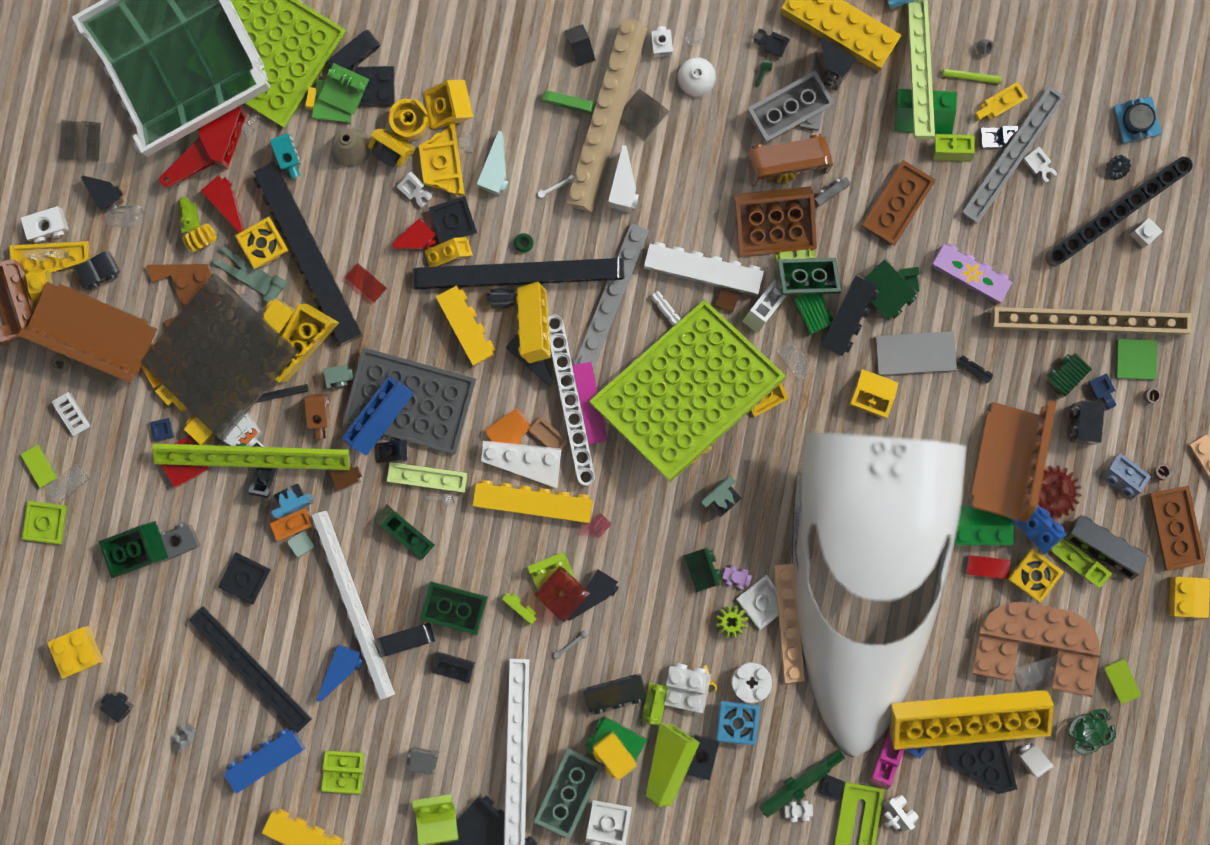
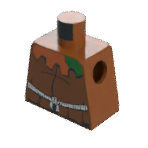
M329 393L308 395L304 398L307 428L313 429L314 439L326 438L325 428L330 426ZM315 415H319L321 421H317Z

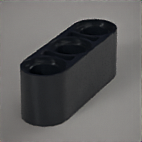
M367 29L330 57L325 65L330 70L333 63L352 71L377 51L381 44Z
M430 622L376 638L381 658L436 641Z

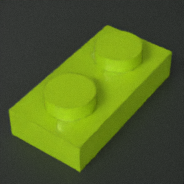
M506 593L502 598L531 625L536 621V612L530 606L525 608L520 604L522 600L515 593L511 595Z

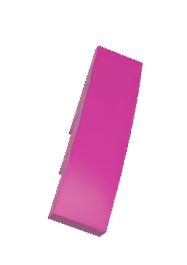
M592 362L572 365L588 444L608 441L603 416L590 404V400L598 394Z

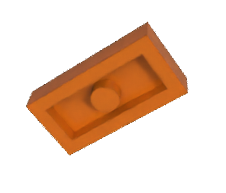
M307 508L269 523L277 542L314 526Z

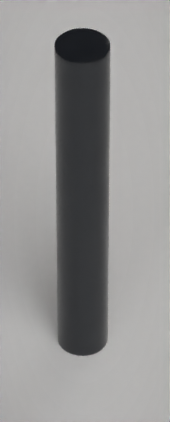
M308 384L253 395L250 396V400L253 404L308 392L309 387Z

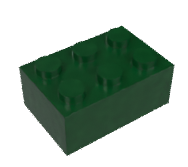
M156 521L98 541L111 579L169 558Z
M430 581L420 620L479 635L489 596Z

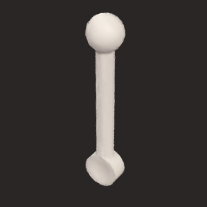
M569 176L567 180L546 190H540L538 196L544 198L547 193L567 183H573L574 176Z

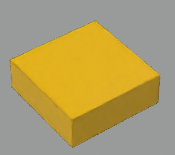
M308 88L305 106L307 110H312L314 107L316 88Z

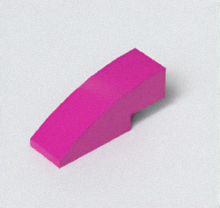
M890 726L869 783L886 790L892 785L904 750L894 749L889 734Z

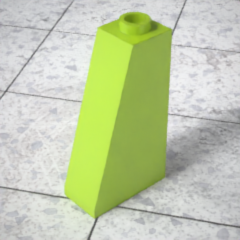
M660 723L646 792V796L652 800V804L658 807L672 806L700 743L673 724Z

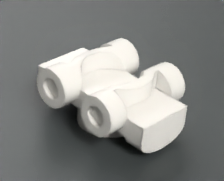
M802 800L800 804H797L796 801H791L789 805L784 806L785 818H790V822H797V817H801L802 821H810L809 816H813V805L808 804V800Z

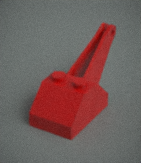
M236 107L198 128L199 138L160 176V183L166 188L173 187L214 164L229 169L248 116L241 107Z

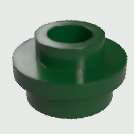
M519 234L514 240V246L517 251L527 253L533 248V239L529 234ZM522 240H526L528 244L527 246L522 247L520 245V242Z

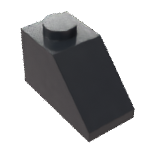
M88 176L80 177L99 210L104 214L124 202L121 197L124 194L118 185L115 186L111 182Z

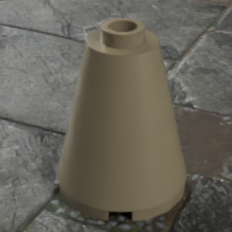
M347 128L341 130L335 136L332 143L334 157L341 164L348 167L363 164L371 152V149L368 147L370 140L359 129Z

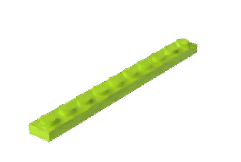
M153 444L152 447L154 464L328 470L350 469L349 450L183 444Z

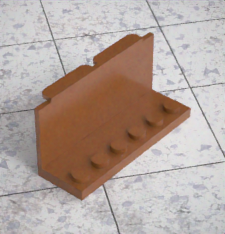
M46 282L30 323L27 327L21 328L19 336L131 383L136 380L157 328L147 325L148 321L103 303L62 284L56 286Z
M1049 400L1045 406L1041 407L1039 414L995 402L992 403L991 411L987 412L984 420L978 450L979 456L976 461L969 496L973 498L971 508L1022 522L1029 520L1038 507L1057 402Z

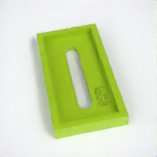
M845 782L834 845H851L856 809L860 799L865 800V807L858 845H875L884 788Z

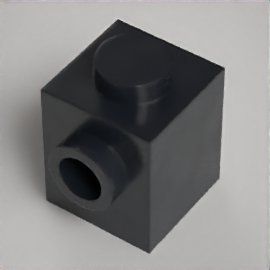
M119 691L118 693H107L101 700L102 706L99 709L117 723H120L134 705L127 701L128 697Z

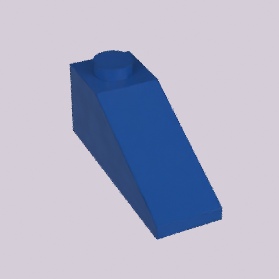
M341 644L337 646L316 701H323L355 672L356 668L360 669L363 661L361 652Z

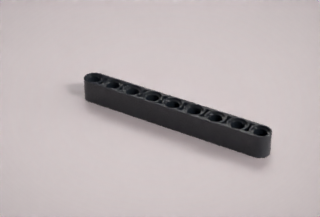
M1188 157L1178 158L1047 253V263L1053 267L1061 265L1188 174L1193 167L1191 159ZM1178 163L1185 165V171H1181L1178 168ZM1163 174H1167L1169 176V182H1165L1163 180ZM1147 185H1151L1154 188V194L1147 191ZM1131 196L1138 198V205L1131 202ZM1116 207H1119V208L1122 209V211H1123V215H1122V216H1118V215L1116 214V212H1115V208H1116ZM1102 218L1107 221V227H1102L1099 223V220ZM1084 230L1091 232V239L1084 236ZM1069 241H1073L1076 244L1075 250H1071L1068 247ZM1053 252L1060 254V261H1055L1052 258Z

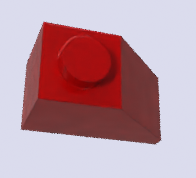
M419 218L392 244V247L399 251H423L426 248L430 249L436 243L435 239L437 236Z

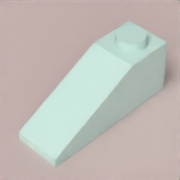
M498 130L477 186L480 189L500 196L501 191L505 192L508 181H506L503 133Z

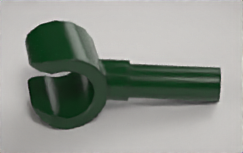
M765 60L762 62L760 74L755 85H760L765 71L771 72L772 61Z

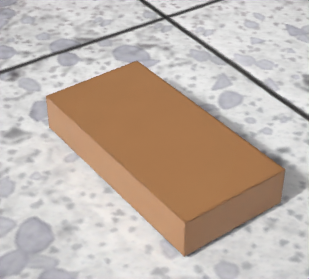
M541 416L528 430L546 447L561 448L562 451L570 442Z

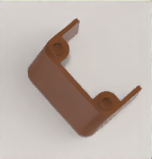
M821 134L809 136L810 139L766 147L763 144L752 146V150H749L747 154L752 187L757 185L759 179L820 168H824L825 174L829 173L833 166V160L826 137H821Z
M13 259L0 262V312L4 325L0 326V346H4L24 339L19 336L21 328L29 325L35 311L22 265Z

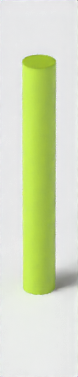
M950 69L943 70V77L1001 84L1002 76Z

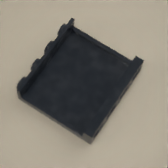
M480 794L456 820L458 840L434 845H504L505 812L501 808L497 810L493 806L494 802L487 795L483 797ZM525 836V845L538 844L531 836Z

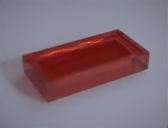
M359 263L345 276L348 281L374 303L387 290V287Z

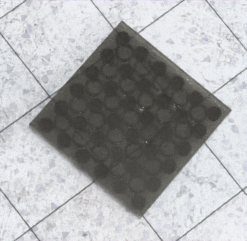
M213 273L141 359L140 363L220 440H224L299 351L225 281Z

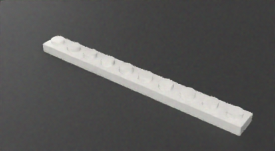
M327 511L315 513L312 515L313 525L320 536V544L327 555V563L333 571L334 582L339 587L340 598L347 609V617L352 622L354 636L359 641L362 657L368 665V673L375 684V692L380 700L394 695L395 692Z
M509 659L504 845H525L529 659Z

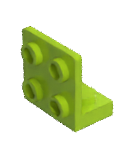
M565 552L527 566L542 602L578 589V584Z
M451 794L412 800V807L416 815L419 845H432L458 840L455 803Z

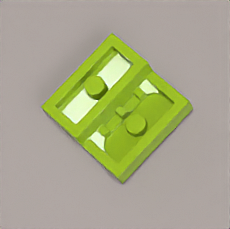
M325 750L322 793L362 795L365 754Z

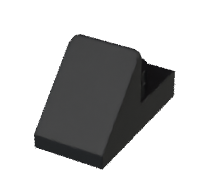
M406 440L376 443V463L407 461Z
M257 467L248 494L264 498L271 497L278 468Z

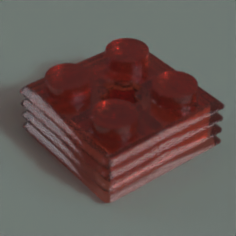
M559 566L534 595L559 620L565 622L587 598L590 592L566 569ZM560 591H563L564 597L560 596Z

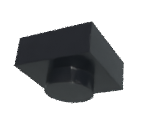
M826 774L819 793L839 800L845 781Z

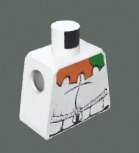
M242 407L215 433L217 437L231 446L264 447L257 440L262 435V431Z

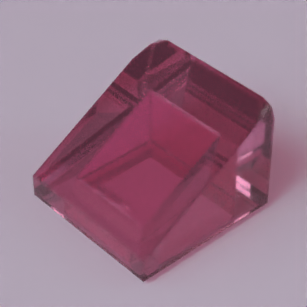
M600 514L588 529L597 537H601L611 526V522Z

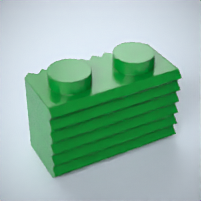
M822 294L801 295L793 300L809 336L832 325L833 317L829 310L825 311L823 306L825 300Z

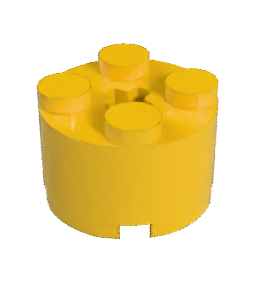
M400 99L393 104L389 112V124L393 132L403 140L408 142L417 140L424 136L429 128L428 113L424 105L418 100ZM406 117L412 118L413 121L407 122Z

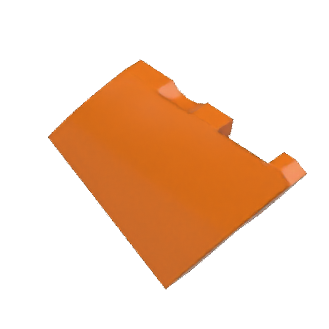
M515 408L488 427L485 432L492 442L521 444L524 434H527L530 424L522 411Z

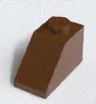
M350 463L349 470H328L339 492L361 482V471L358 466L354 467V464Z

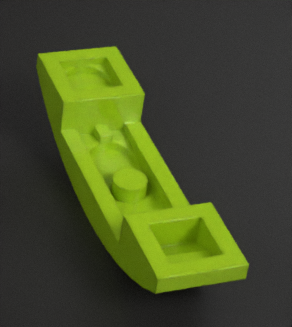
M1064 538L1051 550L1066 565L1099 589L1112 575L1100 563L1095 562L1086 553L1064 540Z

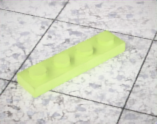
M390 462L387 482L465 493L468 473Z

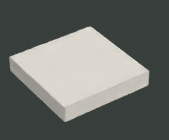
M767 575L736 598L737 602L759 630L778 617L776 586Z

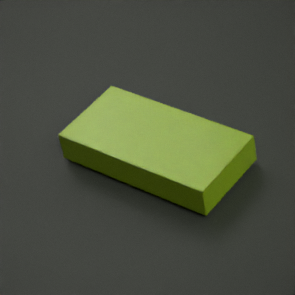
M39 445L20 454L39 488H43L58 479Z

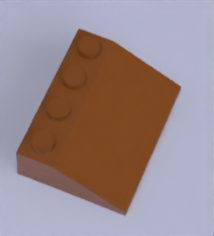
M811 186L734 194L740 257L817 249L814 193Z

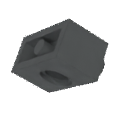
M181 523L175 526V530L168 533L166 530L160 533L169 557L161 562H166L201 546L192 525ZM174 536L180 538V544L177 547L172 545V538Z
M415 747L407 756L406 764L409 765V770L433 774L436 770L439 751Z

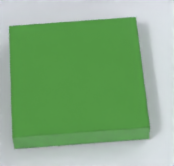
M317 80L312 119L351 124V113L319 99L326 81Z
M1117 339L1116 378L1156 380L1157 340Z

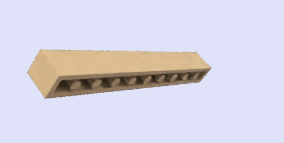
M626 18L621 19L567 199V203L575 209L593 212L647 32V28L640 21Z
M994 307L991 309L990 329L1185 336L1191 333L1192 314Z

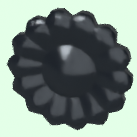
M1116 155L1107 163L1106 175L1110 179H1122L1130 172L1131 160L1127 156Z

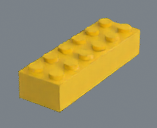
M786 0L780 11L781 15L821 39L823 37L878 73L901 37V34L844 0Z

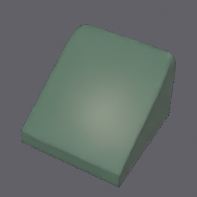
M305 530L287 541L297 558H300L315 547Z

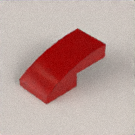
M969 555L967 575L1008 579L1011 560Z

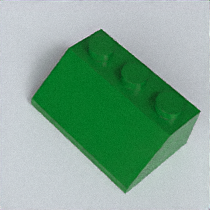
M898 89L896 92L894 132L914 133L912 89ZM933 91L935 134H953L957 92Z
M961 506L954 545H1013V522L1010 518L971 508L972 506Z

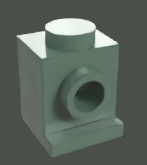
M348 365L323 369L326 386L329 390L333 389V385L344 387L347 386V382L354 380L353 369H349Z

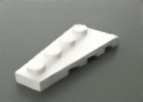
M483 441L481 461L557 488L561 448Z

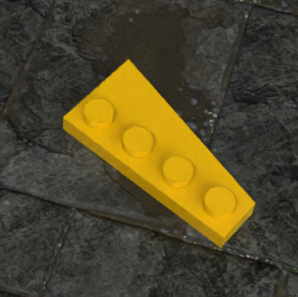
M89 241L9 245L10 259L16 260L22 265L25 278L26 274L30 271L50 269L52 273L81 264L90 259Z

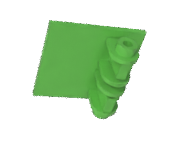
M333 63L332 68L327 74L328 77L319 99L354 115L369 79Z

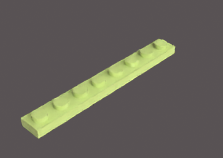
M916 0L907 3L914 139H934L928 0Z

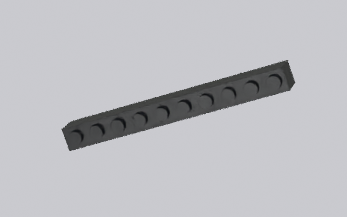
M273 161L253 171L256 176L253 180L257 188H262L264 192L261 196L267 206L270 205L273 210L270 214L274 222H279L281 226L279 232L284 240L287 239L290 244L288 246L292 257L296 256L299 262L296 264L301 275L305 273L308 279L305 281L306 286L310 292L314 291L316 295L314 301L318 309L322 308L325 315L339 322L333 329L334 332L331 333L335 343H340V345L344 346L362 337L363 334L278 165Z

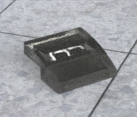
M639 89L624 106L619 123L627 130L632 131L642 141H645L667 116L669 110Z
M61 120L58 159L99 161L101 123Z

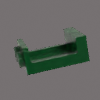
M885 258L865 278L879 284L877 289L880 291L875 301L871 299V303L889 320L891 317L893 319L897 318L903 312L901 308L905 304L910 306L917 299L915 295L918 291L914 290L891 265L892 263Z

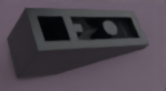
M517 333L505 347L506 350L551 387L553 383L543 360L529 364L520 356L518 350L520 339Z
M598 569L570 612L567 620L571 621L606 600L609 595L613 597L619 589L616 585L618 581Z

